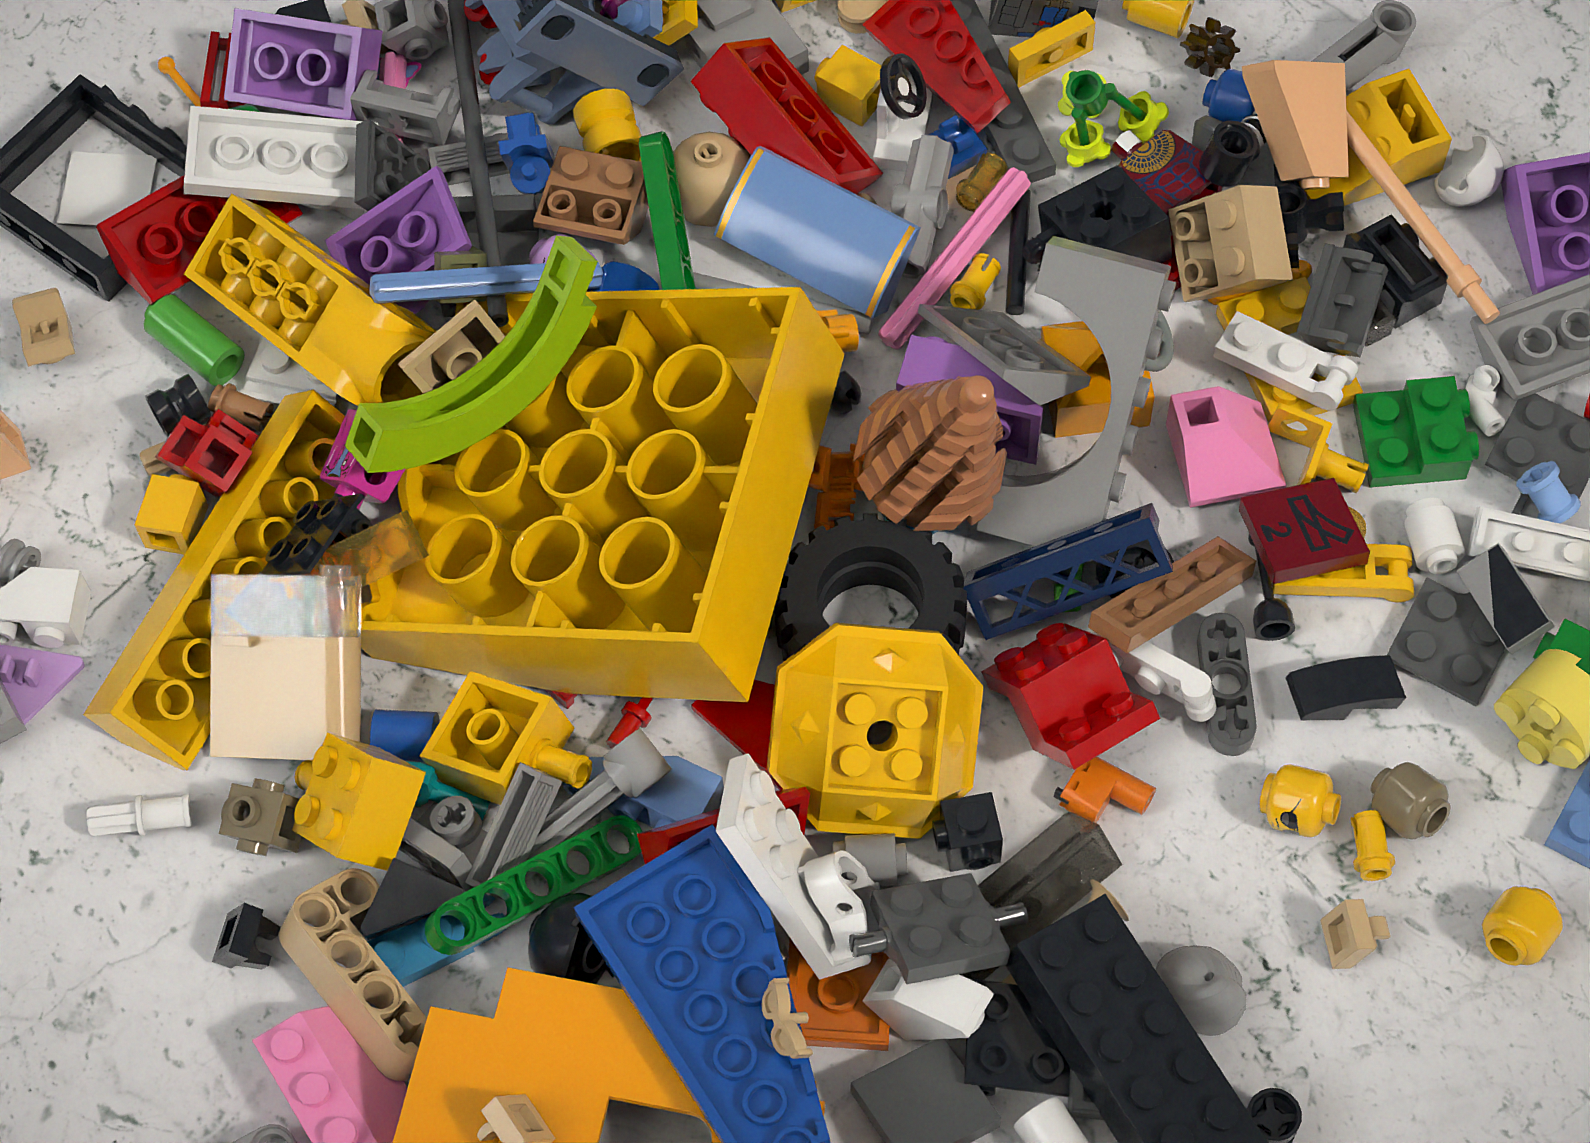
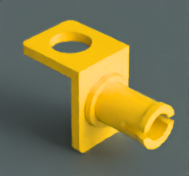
M1280 403L1268 423L1269 431L1310 448L1297 485L1310 483L1316 476L1323 479L1334 478L1338 485L1357 493L1366 474L1364 472L1368 470L1369 464L1359 462L1328 449L1329 444L1326 443L1333 423ZM1283 420L1298 421L1305 425L1308 430L1299 431L1292 429Z

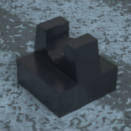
M244 902L227 913L212 962L228 968L241 966L262 970L268 967L272 956L259 951L255 940L257 936L266 940H273L278 937L281 927L262 915L263 909Z

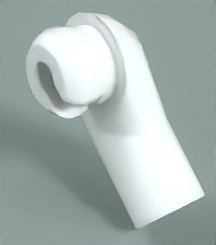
M1481 365L1469 377L1465 389L1470 400L1469 417L1489 437L1499 433L1506 422L1493 407L1498 392L1500 374L1492 366Z

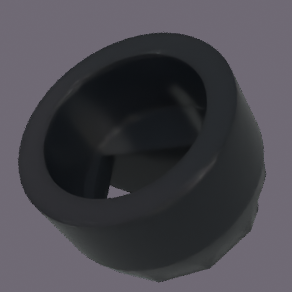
M845 370L839 373L830 409L837 413H848L852 411V404L858 405L861 402L860 386Z

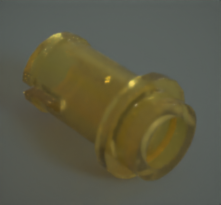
M987 152L986 155L983 153L968 178L959 181L956 187V200L960 206L971 212L978 208L1007 171V165L1001 157L991 152Z

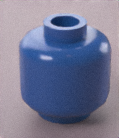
M1227 69L1220 75L1217 81L1211 79L1208 82L1203 95L1202 105L1209 107L1208 114L1210 117L1222 122H1241L1245 117L1253 115L1255 109L1245 85L1242 71Z

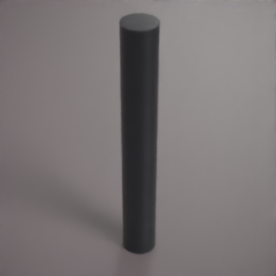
M1029 189L1011 210L1005 311L1009 315H1021L1024 313L1027 261L1023 257L1022 249L1025 246L1024 244L1028 242L1031 196Z

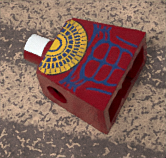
M1128 130L1122 133L1112 145L1111 151L1121 159L1118 166L1168 217L1169 209L1222 191V186L1211 183L1201 173L1199 162L1203 151L1171 130H1162L1146 143L1140 140L1132 131Z

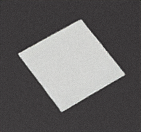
M72 151L57 224L97 226L100 222L150 195L157 159L151 155Z

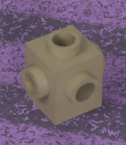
M254 778L252 787L232 783L228 799L222 807V822L218 834L238 840L237 850L255 855L267 856L268 848L298 853L302 836L292 831L295 822V807L299 799L283 793L284 785L268 780Z

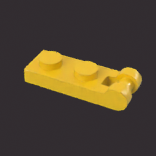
M1367 544L1370 550L1368 564L1273 584V594L1382 597L1391 602L1409 601L1414 597L1413 579L1408 577V569L1412 566V549L1398 544ZM1375 566H1383V568L1388 570V575H1376Z

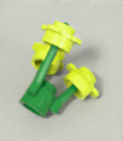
M1068 71L1061 79L1063 98L1058 101V109L1065 116L1072 114L1075 123L1061 134L1059 141L1060 145L1067 149V163L1072 167H1081L1084 163L1092 162L1095 159L1102 160L1110 155L1111 146L1109 143L1104 142L1102 136L1104 133L1103 126L1086 120L1087 117L1090 119L1097 118L1109 100H1113L1121 106L1118 120L1119 129L1123 132L1132 131L1144 143L1154 137V131L1159 127L1160 122L1164 121L1169 115L1168 106L1163 102L1156 103L1151 100V95L1148 92L1141 91L1126 98L1118 92L1113 83L1106 84L1105 78L1093 71Z

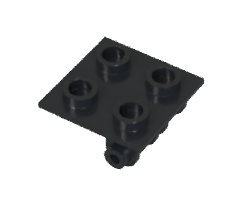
M361 493L342 497L336 496L330 499L309 501L304 504L293 518L295 526L287 537L279 540L268 551L265 557L268 563L261 573L268 579L310 574L328 548H340L352 544L361 545L367 543L372 537L374 528L371 521L357 508L364 496Z
M970 978V980L987 987L994 995L984 1010L985 1016L982 1024L969 1038H966L964 1084L978 1085L985 1096L995 1095L996 1088L1069 1097L1070 1066L1019 986Z

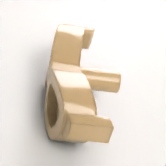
M774 978L769 982L761 1003L763 1016L766 1019H772L774 1023L771 1031L773 1047L780 1055L790 1056L792 1059L809 1058L813 1051L807 1048L805 1038L797 1025L808 1022V1013H790L791 1002L787 985L789 978Z

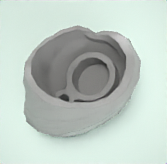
M1182 946L1169 951L1159 960L1156 972L1196 1033L1216 1036L1227 1032L1238 1024L1246 1010V993L1242 988V976L1235 965L1220 951L1207 946Z

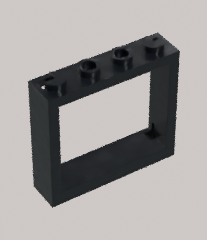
M80 74L0 149V226L109 302L128 284L118 274L110 255L105 259L101 258L10 193L91 116L147 155L156 158L160 164L180 177L185 175L187 146L172 129L168 127L161 129L152 123L146 113L138 106L131 104L128 107L118 100L117 96L108 86L104 85L101 88Z

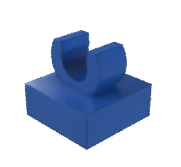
M957 115L940 123L938 130L928 134L938 136L940 139L952 144L954 153L948 179L987 160V147L973 129L961 118H958Z

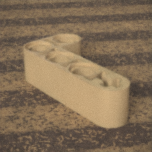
M350 868L341 871L296 897L279 931V940L285 951L376 1068L387 1078L404 1081L411 1078L427 1017L359 932L379 889V884L369 872ZM336 962L343 964L346 968L338 965ZM367 1002L374 1004L378 1009L370 1006Z

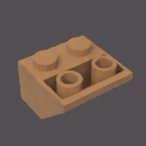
M559 146L533 220L534 227L625 245L641 233L649 208L642 162Z

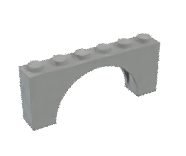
M1053 236L1046 243L1035 293L1047 296L1070 309L1089 327L1103 350L1110 373L1111 403L1109 413L1098 440L1081 457L1070 464L1038 475L1015 476L1003 474L1001 490L992 498L994 500L993 509L983 519L978 521L976 530L1037 546L1107 520L1110 501L1119 503L1126 480V474L1118 472L1122 455L1131 456L1139 427L1130 425L1135 406L1144 408L1150 388L1151 379L1143 377L1147 358L1156 360L1163 337V331L1155 329L1159 311L1168 312L1173 299L1176 282L1168 280L1171 266Z

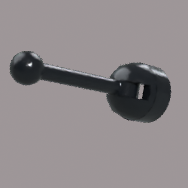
M1249 534L1248 541L1253 547H1255L1253 540ZM1255 547L1264 600L1254 609L1253 625L1257 638L1265 641L1284 639L1295 631L1293 613L1284 601L1274 598L1270 577Z

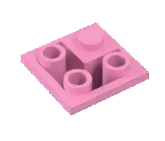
M1220 386L1171 395L1166 427L1190 508L1286 488L1285 479L1261 402Z

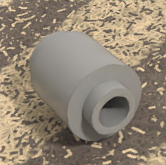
M895 833L845 836V841H833V853L842 850L851 854L866 868L868 877L874 883L879 882L880 886H898L897 875H908L906 843L896 844ZM852 872L841 874L847 880L856 878V875Z

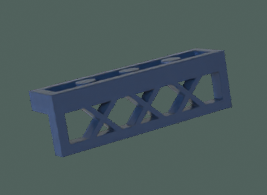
M1149 503L968 571L964 580V590L967 591V600L985 640L1173 572V565L1158 532L1160 520L1153 504ZM1148 539L1157 563L1139 569L1121 560L1128 546ZM1119 550L1115 558L1106 555ZM1090 560L1111 567L1105 582L1095 586L1074 579L1080 564ZM1071 568L1068 576L1060 573V571ZM1117 570L1125 573V575L1114 578ZM1046 577L1063 584L1064 587L1057 600L1044 603L1027 596L1033 581ZM1025 585L1022 593L1013 590L1014 588ZM1070 588L1079 591L1066 596ZM999 594L1018 602L1011 617L992 623L982 600ZM1023 605L1033 608L1020 613Z

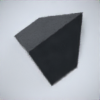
M393 858L362 922L361 929L363 935L367 940L427 919L444 902L464 893L463 889Z

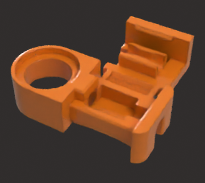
M850 443V451L831 452L832 448L819 445L814 463V471H812L808 485L810 488L823 491L817 494L815 529L819 526H824L826 530L833 528L834 520H828V517L850 516V520L854 521V513L850 512V504H855V500L851 498H856L854 489L863 491L857 478L863 472L862 464L865 457L864 453L853 462L857 443Z

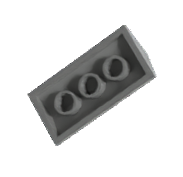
M1590 274L1497 308L1500 311L1499 316L1488 324H1484L1478 315L1472 317L1470 321L1484 365L1492 366L1499 372L1500 381L1498 384L1515 401L1590 373Z
M919 304V315L1039 406L1089 386L1091 376L1003 312Z

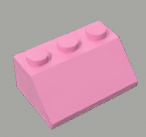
M329 1006L300 1011L252 1040L312 1143L393 1142L408 1087L404 1081L385 1077L376 1068Z

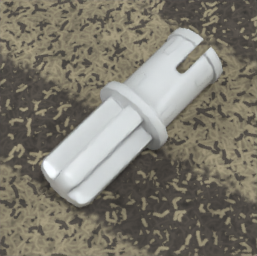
M183 794V796L143 800L142 795H137L135 801L90 806L86 812L87 828L92 836L138 831L140 836L146 835V830L178 826L189 827L192 826L189 794Z

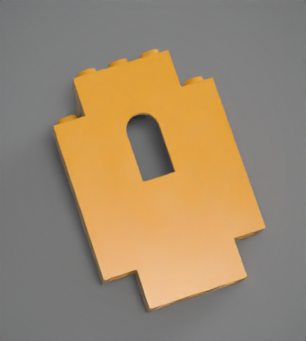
M507 967L494 1018L430 1006L392 1142L502 1143L498 1136L493 1140L480 1141L478 1139L477 1133L479 1129L488 1122L481 1110L495 1096L526 1094L556 1138L552 1143H599L610 1099L698 1117L709 1127L712 1134L711 1143H721L623 989ZM819 1100L824 1116L825 1101Z

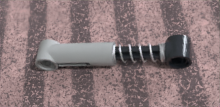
M1383 0L1377 3L1365 21L1311 62L1345 63V85L1347 92L1380 65L1396 61L1416 27L1415 15L1408 6L1399 1ZM1255 111L1252 116L1245 117L1241 122L1224 121L1214 129L1199 162L1201 173L1211 183L1222 187L1238 184L1244 177L1249 165L1263 151L1264 144H1267Z

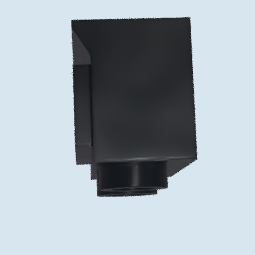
M1391 214L1357 233L1346 235L1343 248L1369 252L1373 254L1372 262L1385 264L1388 272L1382 291L1386 290L1395 301L1390 318V324L1395 329L1442 303L1448 276L1434 257L1429 259L1419 248L1418 236L1409 224L1404 223L1400 225ZM1383 244L1395 257V259L1400 263V265L1405 269V271L1410 275V277L1414 280V282L1416 283L1415 285L1411 284V282L1406 278L1402 271L1397 267V265L1382 249L1381 246Z

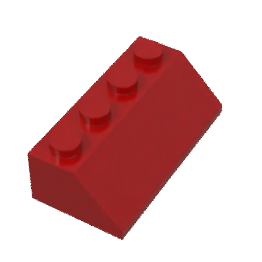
M770 37L723 43L690 81L700 93L702 103L710 111L717 113L728 127L730 137L736 139L750 155L753 154L756 147L762 146L856 195L883 175L879 167Z

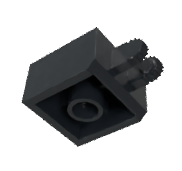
M1116 165L1039 204L1038 212L1041 233L1035 238L1032 237L1031 240H1028L1022 249L1023 257L1031 265L1040 263L1037 269L1038 272L1040 271L1046 243L1053 236L1163 263L1172 258L1169 217Z

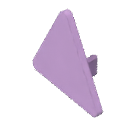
M0 645V678L24 725L84 668V662L79 656Z

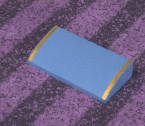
M758 146L748 160L726 203L714 236L855 310L875 318L888 311L921 227L762 146Z

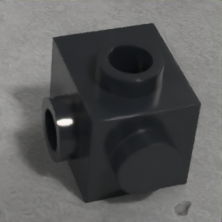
M992 792L941 801L940 820L932 821V829L936 849L938 852H946L950 872L965 869L978 870L991 864L1001 863L1003 837Z

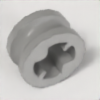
M19 539L9 540L0 550V580H9L10 582L28 568L39 567L41 561L39 549L33 546L26 547L24 542Z
M451 796L443 799L434 807L429 819L433 831L456 848L468 846L475 841L482 828L481 818L475 811L473 804L468 798L462 796ZM456 820L461 823L457 825L456 823H452L451 821Z

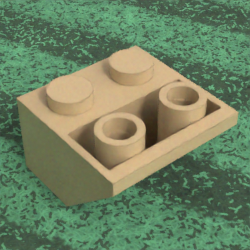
M1238 185L1168 210L1184 302L1258 291L1293 280L1277 187Z

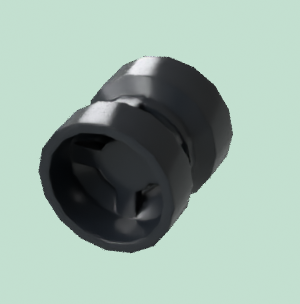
M189 374L176 379L173 387L168 390L162 391L157 389L145 396L152 413L167 437L183 415L195 422H200L211 416L202 394ZM173 402H175L176 406L179 409V412H177V410L175 409Z
M1267 1088L1255 1094L1247 1107V1111L1268 1143L1293 1142L1302 1122V1111L1298 1101L1290 1093L1278 1088Z

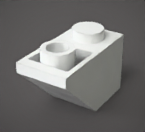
M30 567L1 587L0 645H11L14 641L35 642L47 648H59L63 644L81 645L91 597V590L81 571L77 569Z
M888 959L863 999V1002L905 1041L969 1038L980 1027L985 1016L984 1010L994 993L987 987L959 974L906 985L897 964L893 960Z

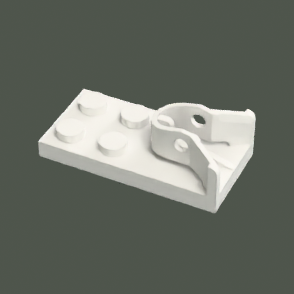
M190 106L184 194L229 198L232 193L243 199L298 203L324 211L335 210L356 220L368 212L354 202L356 125L363 121Z
M748 753L729 759L716 833L819 980L870 963L872 954L853 957V952H851L849 946V936L851 934L856 935L868 932L866 911L862 901L871 899L872 891L880 889L879 882L874 883L868 877L866 868L846 851L840 850L818 857L801 832L795 813L791 809H786L776 795L770 776L765 771L759 770ZM852 872L856 875V878L847 880L841 874ZM851 905L852 909L847 911V906Z

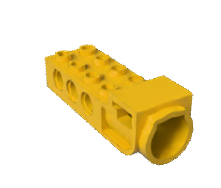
M231 193L184 275L327 387L359 406V403H386L423 394L398 363L437 330L412 311L395 303H375L372 296H370L369 284L268 209Z

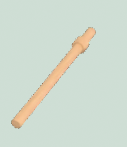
M1346 110L1347 142L1448 275L1447 284L1458 298L1464 297L1484 324H1488L1496 319L1500 311L1481 288L1482 279L1470 264L1464 265Z

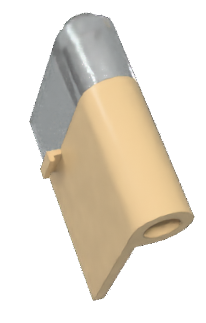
M320 565V575L211 574L210 757L313 760L316 751L323 745L327 732L361 742V575H351V565Z

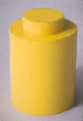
M1123 0L1122 9L1128 11V21L1179 38L1188 23L1194 0Z

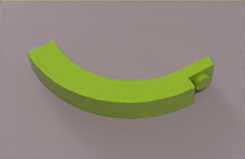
M556 236L530 302L504 339L471 369L437 389L399 401L359 403L345 447L367 473L392 472L415 468L458 453L483 440L507 424L544 391L571 357L586 332L597 306L585 294L593 279L598 261L573 237Z

